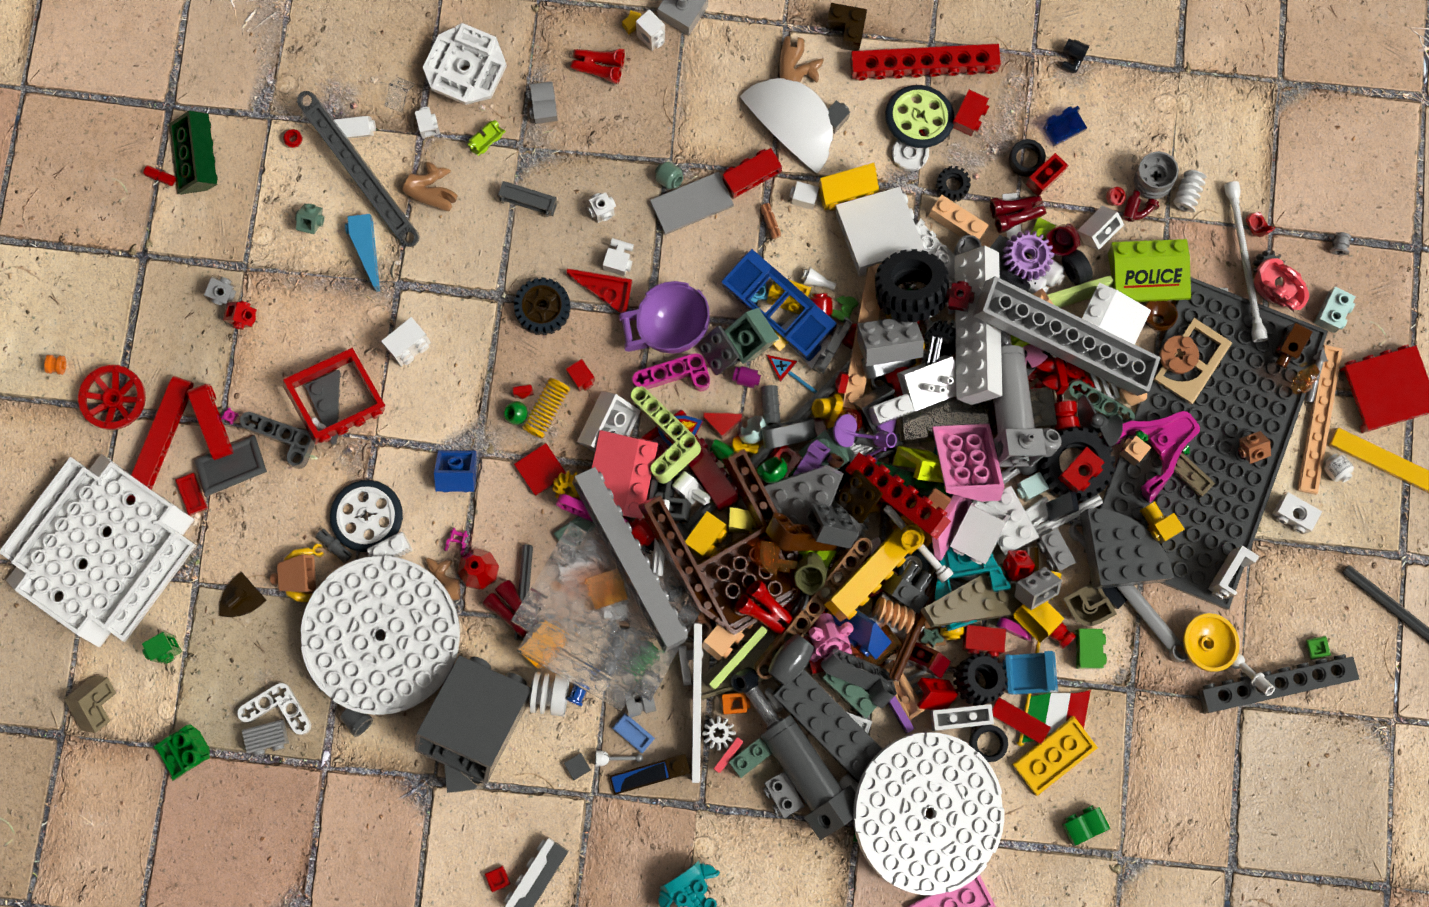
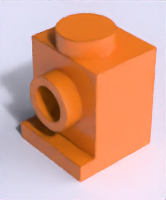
M746 694L722 695L723 715L747 713V709H751L750 699L746 697ZM733 701H739L740 706L738 708L733 707Z

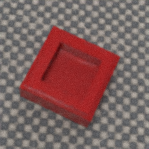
M504 865L485 873L492 892L511 884Z

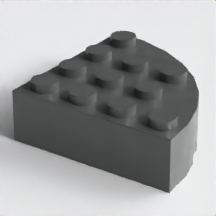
M1087 509L1080 513L1092 589L1162 583L1174 579L1171 563L1164 549L1143 525L1128 516L1106 509Z

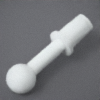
M1238 653L1236 660L1231 666L1235 669H1241L1251 678L1252 686L1258 687L1267 696L1271 695L1275 691V687L1264 678L1263 673L1253 671L1245 663L1244 656Z

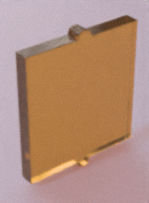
M618 568L585 579L589 591L588 596L591 597L595 610L628 599L624 588L625 582L621 580Z

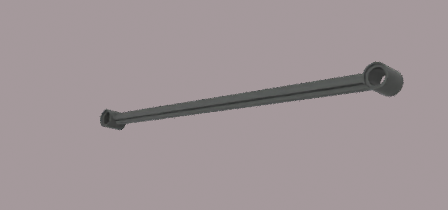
M850 360L788 421L807 418L811 415L814 400L828 398L837 389L835 380L840 371L848 373ZM763 445L750 458L754 468L756 469L776 448L766 449ZM711 499L709 504L702 505L689 518V522L683 524L680 521L676 524L684 541H686L707 511L712 513L717 508Z

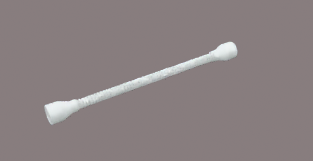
M1233 181L1226 183L1224 188L1233 209L1242 256V265L1253 318L1251 335L1253 342H1263L1268 340V335L1259 315L1248 249L1245 242L1246 238L1239 208L1241 190L1239 182Z

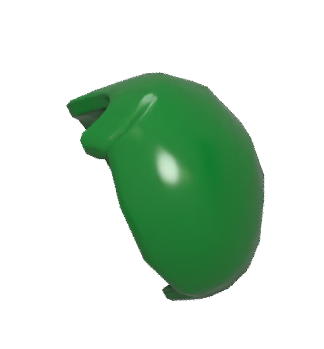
M773 457L758 467L757 473L764 482L776 483L784 478L787 473V463L783 458L780 461L777 457Z

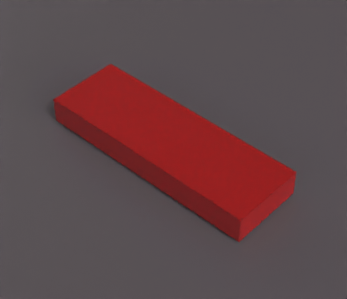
M1000 697L992 709L994 718L1041 745L1051 729L1047 724Z

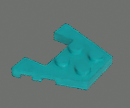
M949 546L943 559L939 562L942 566L949 567L953 574L943 583L937 578L934 600L937 601L952 592L949 581L952 578L988 572L993 592L1009 590L1011 585L1006 580L993 554H991L986 564H977L971 560L970 556L957 554L953 551L954 548Z

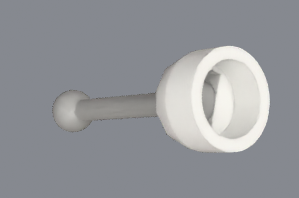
M601 750L595 753L596 767L605 766L610 760H636L641 762L643 756L641 754L636 756H609L607 752Z

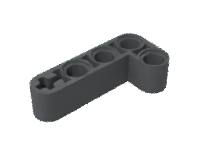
M252 412L242 414L240 424L247 431L290 446L287 454V461L296 469H302L307 465L315 445L308 432ZM248 420H254L258 424V426L252 423L247 424ZM272 424V430L266 433L265 427ZM290 431L289 438L283 439V433ZM303 437L309 438L306 445L300 444ZM296 455H301V461L294 463L293 458Z
M833 649L821 662L822 669L829 675L868 690L872 702L880 708H884L897 694L893 680L888 677L889 672L875 664L839 649Z

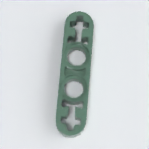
M1073 379L1069 382L1068 390L1077 399H1080L1083 393L1078 390L1074 392V385L1078 386L1080 384L1081 389L1086 391L1085 395L1087 397L1091 393L1098 394V400L1091 402L1097 411L1108 417L1116 414L1122 419L1123 424L1135 420L1134 412L1130 408L1080 379ZM1108 402H1112L1115 405L1111 412H1107L1104 409L1105 404ZM1118 410H1120V412H1122L1123 414H1127V412H1129L1128 415L1130 416V418H1125L1123 421L1122 416L1117 413Z

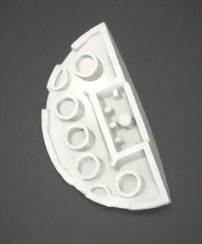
M784 78L769 79L747 89L740 97L749 109L793 154L818 174L829 157L830 144L833 141V126L830 124L829 111L822 99L806 85Z

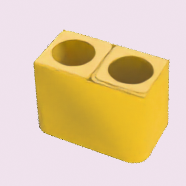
M1047 601L1032 610L1023 604L1014 613L1015 620L1039 643L1049 636L1064 620Z

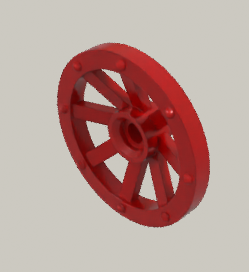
M106 365L92 371L82 382L78 393L79 408L83 416L91 424L105 430H118L132 424L142 413L146 401V392L141 379L130 369L119 365ZM112 373V388H109L100 377ZM119 373L130 378L120 390ZM94 381L102 388L103 394L88 392ZM135 385L137 397L124 396ZM87 398L101 400L103 403L89 410ZM123 403H136L130 414L123 406ZM109 407L105 422L94 417ZM118 408L124 419L112 422L115 411Z

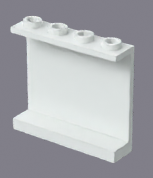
M900 187L836 205V217L859 277L866 275L867 267L882 263L883 260L887 257L890 258V255L895 252L898 254L901 250L912 251V249H917V251L921 252L922 250H927L925 240L920 238L919 225L914 223L913 210L908 208L907 195L902 193Z

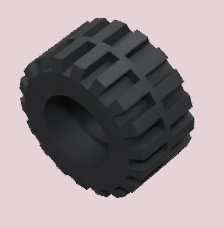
M979 653L960 662V665L955 668L956 672L953 674V677L956 678L953 684L957 686L955 690L961 694L960 698L962 700L966 699V703H973V706L990 703L1004 694L1003 691L1007 688L1005 683L1008 682V678L1005 677L1007 672L1006 669L1003 670L1002 666L1004 665L1002 662H997L998 658H991V654L988 653L985 655L984 653ZM976 670L982 673L985 678V689L980 687L975 680Z

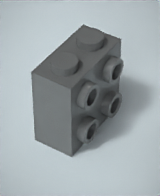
M812 503L805 521L815 541L851 549L854 541L857 540L859 532L848 512L843 508H832L825 504L818 505Z

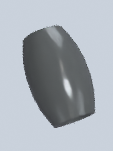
M794 635L776 652L770 663L768 673L783 685H787L799 676L807 666L814 647L800 635Z

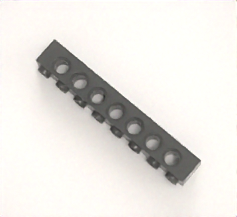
M1346 654L1334 656V661L1328 662L1327 658L1316 660V665L1309 666L1307 662L1296 665L1297 669L1290 670V667L1278 669L1279 673L1271 674V671L1262 672L1264 678L1275 687V691L1269 696L1262 691L1258 692L1256 686L1251 685L1252 679L1248 676L1240 677L1241 681L1235 683L1233 679L1222 681V686L1215 687V683L1204 685V690L1198 691L1203 714L1359 680L1354 657L1346 658ZM1332 666L1337 669L1335 676L1331 673ZM1313 670H1316L1318 673L1317 680L1312 677ZM1295 674H1297L1300 678V682L1298 684H1296L1293 680V676ZM1276 678L1281 681L1280 688H1277L1274 684ZM1239 686L1244 690L1242 697L1237 694ZM1220 690L1223 691L1225 694V699L1223 701H1221L1218 698V692Z

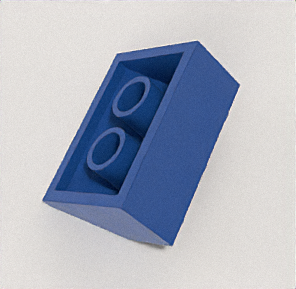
M855 609L857 613L850 620L846 618L841 622L832 614L836 625L841 626L845 622L853 625L854 630L848 636L850 645L854 648L858 646L859 651L866 657L870 655L877 659L891 644L890 639L877 623L858 609Z

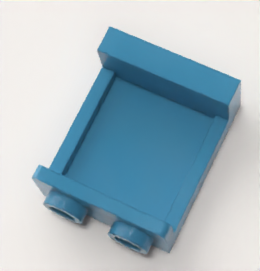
M1044 651V653L1005 655L1003 670L1006 669L1008 682L1005 683L1007 685L1005 691H1008V694L1021 695L1058 692L1055 652Z

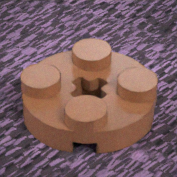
M1174 336L1163 344L1159 357L1165 369H1169L1174 374H1185L1198 363L1199 350L1192 338ZM1177 350L1183 352L1182 360L1179 357H1175Z

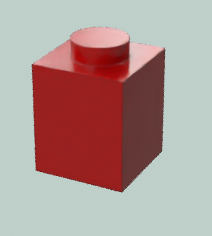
M580 359L566 369L567 374L579 392L581 390L586 391L594 385L595 377L583 359Z

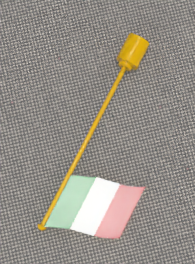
M1051 571L1061 579V573ZM1038 641L1035 653H1039L1041 643ZM1091 689L1078 693H1047L1036 696L1027 694L1024 712L1050 726L1051 729L1048 735L1072 716L1077 719L1084 729ZM1020 733L1019 742L1016 743L1021 747L1024 745V742L1034 740Z

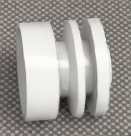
M536 672L530 686L532 688L529 694L530 712L536 713L537 707L540 705V714H544L546 706H550L551 715L564 717L570 676L556 674L552 683L550 682L549 673H545L544 681H541V672Z

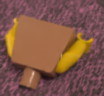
M316 544L313 549L308 547L291 551L284 558L283 562L278 563L277 573L271 574L270 581L272 585H278L280 591H285L288 597L297 602H309L316 590L314 556L322 557L324 555V552L316 553L315 550L323 548V546Z

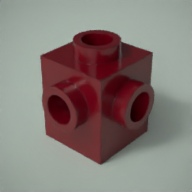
M957 281V283H952L951 288L947 289L946 299L949 300V309L968 312L969 304H973L975 292H972V286H969V283Z

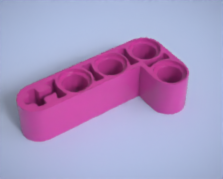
M697 353L635 372L632 378L634 388L642 386L647 390L689 376L697 391H706L710 385V376L704 358ZM693 360H698L701 365L695 368L690 363ZM674 366H681L683 370L680 373H675L672 368ZM661 371L665 376L662 379H657L654 374ZM648 374H651L652 382H650ZM642 377L644 384L638 382V378ZM698 378H705L707 383L699 385L696 380Z

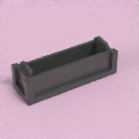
M505 181L502 182L498 194L503 204L504 202H509L544 213L546 217H549V215L554 216L558 204L557 197Z

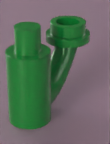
M717 439L714 440L710 449L722 463L724 457L734 452L732 446Z

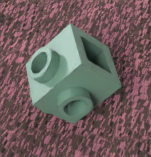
M304 203L301 209H298L296 212V230L315 234L318 228L324 224L323 208L317 207L314 204Z

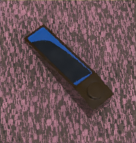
M682 754L610 775L609 777L614 795L690 774L686 755Z

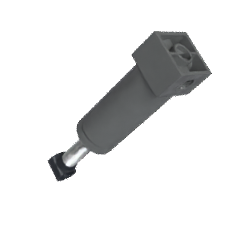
M746 667L733 675L731 678L732 687L735 691L747 695L754 708L767 724V731L760 737L812 811L804 818L821 841L853 819L856 792L851 785L845 789L841 788L792 715L785 719L778 717L766 701V697L764 698L763 693H760L761 690L757 689L758 675L754 669Z

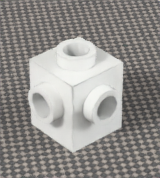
M606 192L603 194L597 193L589 200L590 207H588V211L592 218H596L598 223L607 221L615 215L614 207H616V204L612 197H608Z

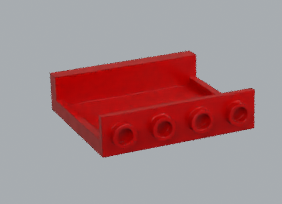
M1409 344L1398 347V351L1392 352L1391 349L1386 350L1377 357L1369 355L1363 357V361L1360 362L1351 360L1344 363L1345 366L1339 369L1340 372L1345 371L1363 422V425L1359 426L1361 433L1429 414V378L1417 345L1409 347Z

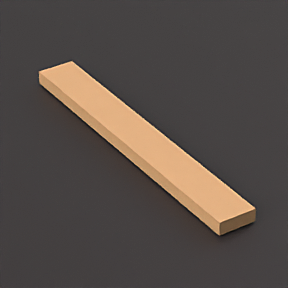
M1323 345L1328 361L1323 362L1317 390L1311 406L1297 491L1314 495L1318 494L1343 350L1342 348Z

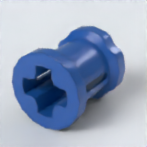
M573 682L574 687L566 700L582 707V700L586 691H589L590 688Z

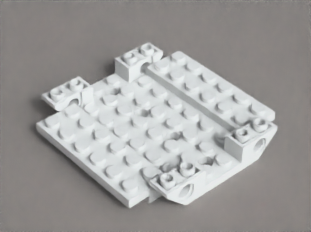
M103 454L98 457L90 470L70 457L0 549V554L16 566L6 581L19 594L92 644L101 647L111 633L123 642H126L197 546L183 536L195 519L135 479L130 473ZM129 495H134L136 498L135 503L132 505H128L126 502ZM105 527L112 529L109 537L103 536V529ZM82 559H86L88 565L85 569L81 570L79 562ZM58 591H62L64 594L60 602L55 600V594Z

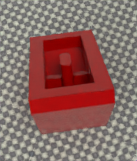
M704 413L703 420L723 439L741 422L742 414Z

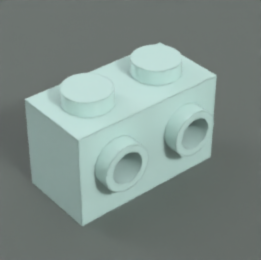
M1338 287L1332 288L1328 292L1314 324L1332 333H1336L1340 329L1343 330L1348 321L1346 316L1352 312L1355 306L1353 301L1356 296Z

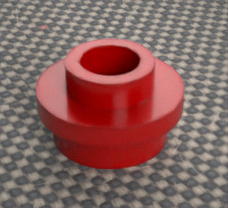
M291 129L284 134L283 140L288 147L296 148L302 143L303 137L298 130ZM292 137H296L294 142L290 141Z

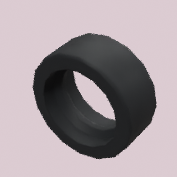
M1024 139L1017 142L1012 148L1008 159L1009 165L1013 172L1019 176L1029 177L1045 163L1046 154L1040 143L1035 140ZM1023 148L1033 150L1038 156L1037 164L1031 168L1020 165L1016 159L1018 151Z
M984 725L974 730L971 734L969 745L979 752L987 762H996L1006 754L1008 738L998 726ZM985 732L994 733L1000 740V748L993 755H985L978 749V738Z

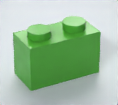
M1103 629L1075 630L1076 669L1104 668L1107 656L1106 653H1103V645L1106 644V635L1103 633Z

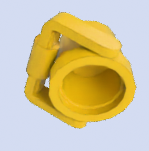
M835 394L834 397L815 399L812 403V414L814 417L825 419L826 428L834 427L836 420L843 413V400L838 394Z

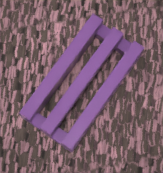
M895 696L888 705L906 734L914 730V727Z

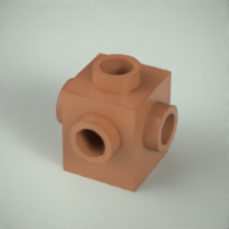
M1261 431L1239 439V453L1250 464L1271 456L1270 440Z

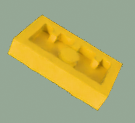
M789 280L809 297L812 287ZM774 281L767 298V303L771 305L785 292ZM791 296L779 307L799 315L804 310V307Z

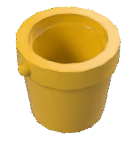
M916 524L906 525L900 531L899 541L906 551L916 550L924 543V532Z

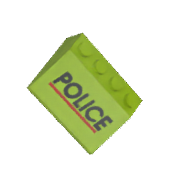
M1187 239L1112 242L1108 251V259L1113 279V289L1118 290L1136 302L1191 299L1190 253Z

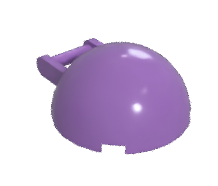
M679 281L664 282L656 285L645 293L646 296L640 303L639 309L619 315L626 342L624 349L628 352L648 347L670 354L687 351L697 345L704 337L710 321L709 305L699 289L696 290L690 287L686 282ZM636 320L637 330L641 337L640 340L633 341L630 321Z

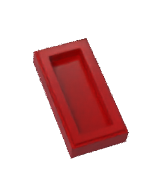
M195 473L175 480L189 516L208 509Z

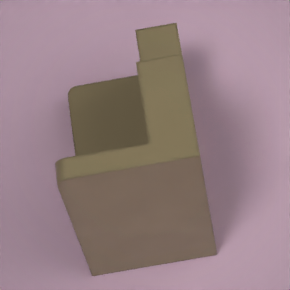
M94 675L64 700L80 729L96 733L110 722L102 705L114 696L116 692L108 677Z

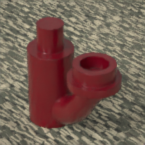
M1134 190L1132 196H1129L1122 219L1128 222L1143 219L1153 210L1159 209V201L1148 199L1145 203L1146 208L1138 212L1141 202L1139 198L1140 192Z

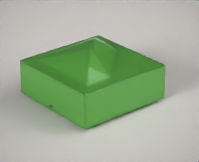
M1325 635L1306 640L1311 660L1331 655Z

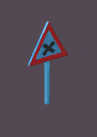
M767 355L780 382L789 374L814 394L818 392L790 371L798 361Z

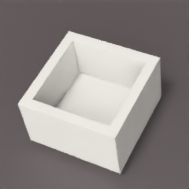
M412 317L382 340L386 349L401 367L404 364H410L414 360V356L419 352H425L431 343L426 333Z

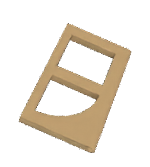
M1195 318L1182 336L1189 337L1195 329L1219 345L1207 365L1199 360L1194 366L1201 374L1190 381H1174L1164 376L1167 369L1162 366L1153 379L1191 405H1193L1232 344L1231 341ZM1177 350L1175 357L1177 356L1182 359L1184 354Z

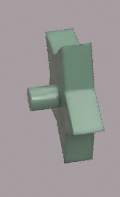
M938 628L932 631L924 629L925 636L921 639L922 643H928L934 648L936 643L944 641V638L938 634Z

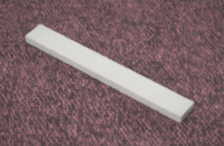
M694 622L692 783L700 782L701 622Z

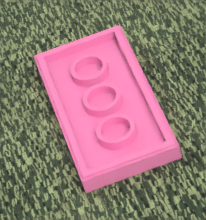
M954 494L951 497L950 503L945 508V511L948 513L946 517L951 522L937 540L932 537L934 557L937 560L941 561L972 504V499Z
M978 875L962 888L952 892L928 895L907 907L996 906L982 878Z

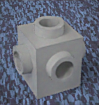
M213 276L204 295L212 298L211 302L222 306L223 303L227 304L228 301H233L236 291L233 290L235 285L231 284L232 281L222 276L218 279ZM219 288L224 290V294L219 292Z

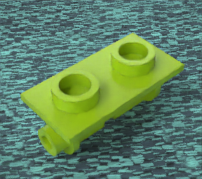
M495 119L493 121L490 120L481 129L485 135L482 136L480 132H477L468 140L469 143L467 145L470 151L477 156L485 153L488 147L498 141L506 132L499 127V123Z

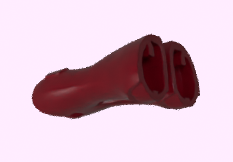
M1032 196L1017 200L991 199L990 212L992 218L995 219L994 224L999 234L1004 233L1023 222L1037 219L1047 214L1045 206H1039L1043 203L1042 197Z
M507 580L501 583L495 591L509 604L515 613L513 614L495 593H491L485 598L483 606L488 611L499 616L518 635L524 638L529 632L521 623L525 621L532 629L538 623L519 598L512 581Z

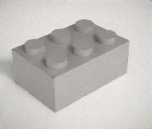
M891 318L859 323L857 325V342L866 366L923 357L924 339L917 322H902L901 319L895 320Z

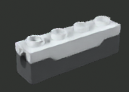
M548 838L547 841L543 839L537 848L540 851L537 857H532L526 865L528 871L525 876L521 874L515 885L518 887L514 893L510 891L504 900L507 903L505 907H534L569 850L551 838Z

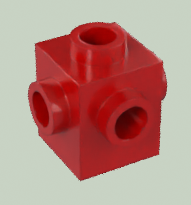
M244 301L228 302L223 321L233 324V328L244 330V328L253 326L256 320L257 309L250 307L251 304Z
M1023 550L1008 551L1006 559L1003 561V567L1012 581H1019L1030 576L1035 567L1032 559Z

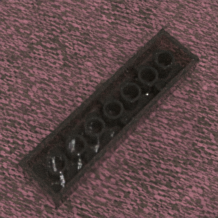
M1048 387L1029 389L1035 429H1053L1057 425L1052 389ZM951 397L899 417L903 444L935 441L932 427L990 424L992 435L998 434L993 399L970 405L958 400L957 397Z

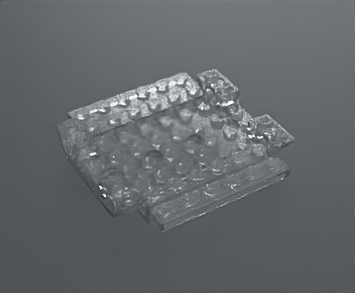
M571 522L569 523L551 553L549 560L511 622L528 631L517 650L519 653L620 711L623 710L632 692L648 701L652 700L681 646L680 644L666 652H663L662 649L657 650L654 648L653 642L657 639L594 522L588 532ZM641 546L640 550L644 556L648 557L652 570L653 551L645 546ZM664 560L663 576H658L660 580L659 585L662 590L667 592L671 607H675L679 615L678 620L681 624L685 625L689 633L700 611L675 576L668 561ZM557 581L561 584V589L553 590L550 584ZM592 601L595 604V609H586L585 602ZM627 621L629 629L622 630L619 627V622Z

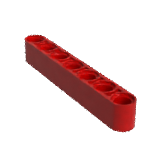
M173 376L169 382L131 476L151 490L188 403L189 396L187 390L194 387L193 382L177 376ZM129 495L126 500L135 503L136 498L134 495Z

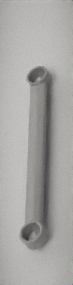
M1077 521L1070 526L1069 534L1073 540L1079 541L1085 548L1084 536L1076 528V525L1082 526L1081 521ZM1134 585L1117 587L1167 647L1170 658L1177 663L1188 660L1186 652L1185 657H1183L1176 650L1177 645L1184 648L1183 642H1180Z

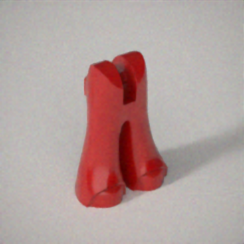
M574 49L573 57L578 60L571 61V69L599 76L614 84L620 83L621 68L623 69L625 61V49L613 51ZM595 63L604 64V65H609V66H602V65H598V64H595Z
M761 580L753 582L748 587L747 593L764 605L769 612L759 607L747 595L740 597L736 604V610L757 619L774 632L782 634L785 628L777 621L781 619L790 624L793 617L772 597Z

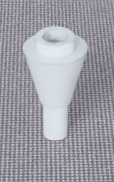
M811 267L808 270L805 269L801 276L804 285L824 286L831 290L835 289L836 283L826 280L825 277Z

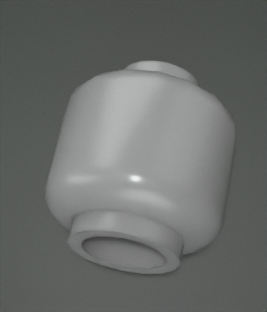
M1045 428L1043 429L1046 450L1044 457H1050L1059 449L1062 440L1056 430Z

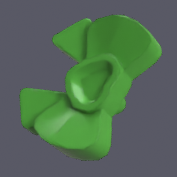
M841 296L836 300L843 306L841 310L833 309L832 316L843 322L845 317L850 319L853 309L859 303L853 297Z

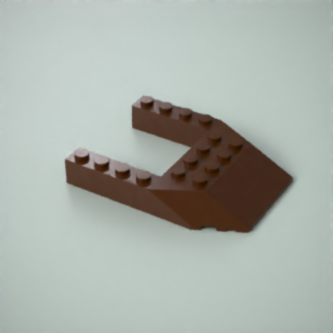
M745 449L733 452L724 457L722 461L757 528L702 560L696 562L661 496H654L638 505L675 576L697 609L733 635L758 621L736 610V604L742 595H747L759 607L769 612L764 605L747 593L748 587L753 582L761 580L772 597L782 607L800 597V589L794 577L795 567L799 560V552L779 548L766 533V528L772 515L778 512Z

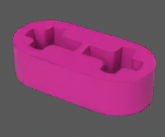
M1003 617L999 618L996 627L1006 629V632L1023 640H1031L1032 635L1022 625Z

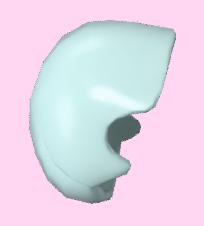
M754 416L747 420V427L740 428L739 437L743 442L753 444L763 439L761 428L767 426L763 417Z

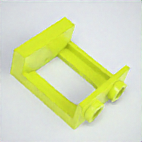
M898 446L893 465L916 468L913 477L918 480L944 483L939 459L936 454L928 450Z

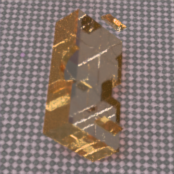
M1304 362V363L1300 364V367H1303V366L1307 365L1308 363H1307V362ZM1313 364L1299 371L1296 377L1292 378L1293 383L1290 388L1295 395L1300 392L1306 393L1313 388V384L1317 381L1316 378L1320 373L1318 367Z

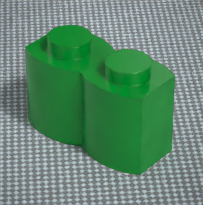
M1091 805L1082 810L1083 814L1079 816L1072 814L1065 818L1066 822L1062 826L1072 846L1079 845L1111 829L1100 807L1094 808Z

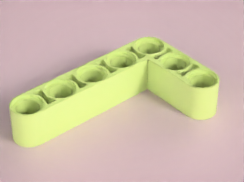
M642 386L635 387L631 392V398L636 406L674 443L651 465V472L656 480L664 484L676 476L700 453L701 446L695 436L646 388ZM665 469L663 473L658 474L661 470Z

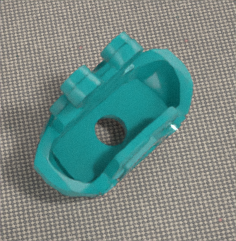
M698 860L684 873L659 887V906L670 907L674 900L678 907H717L714 898H706L704 895L708 891V885L704 879L715 878L720 874V871L716 870L711 864L700 863Z

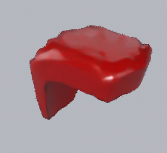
M1252 212L1245 219L1252 233L1259 238L1266 236L1275 229V226L1267 224L1261 212Z

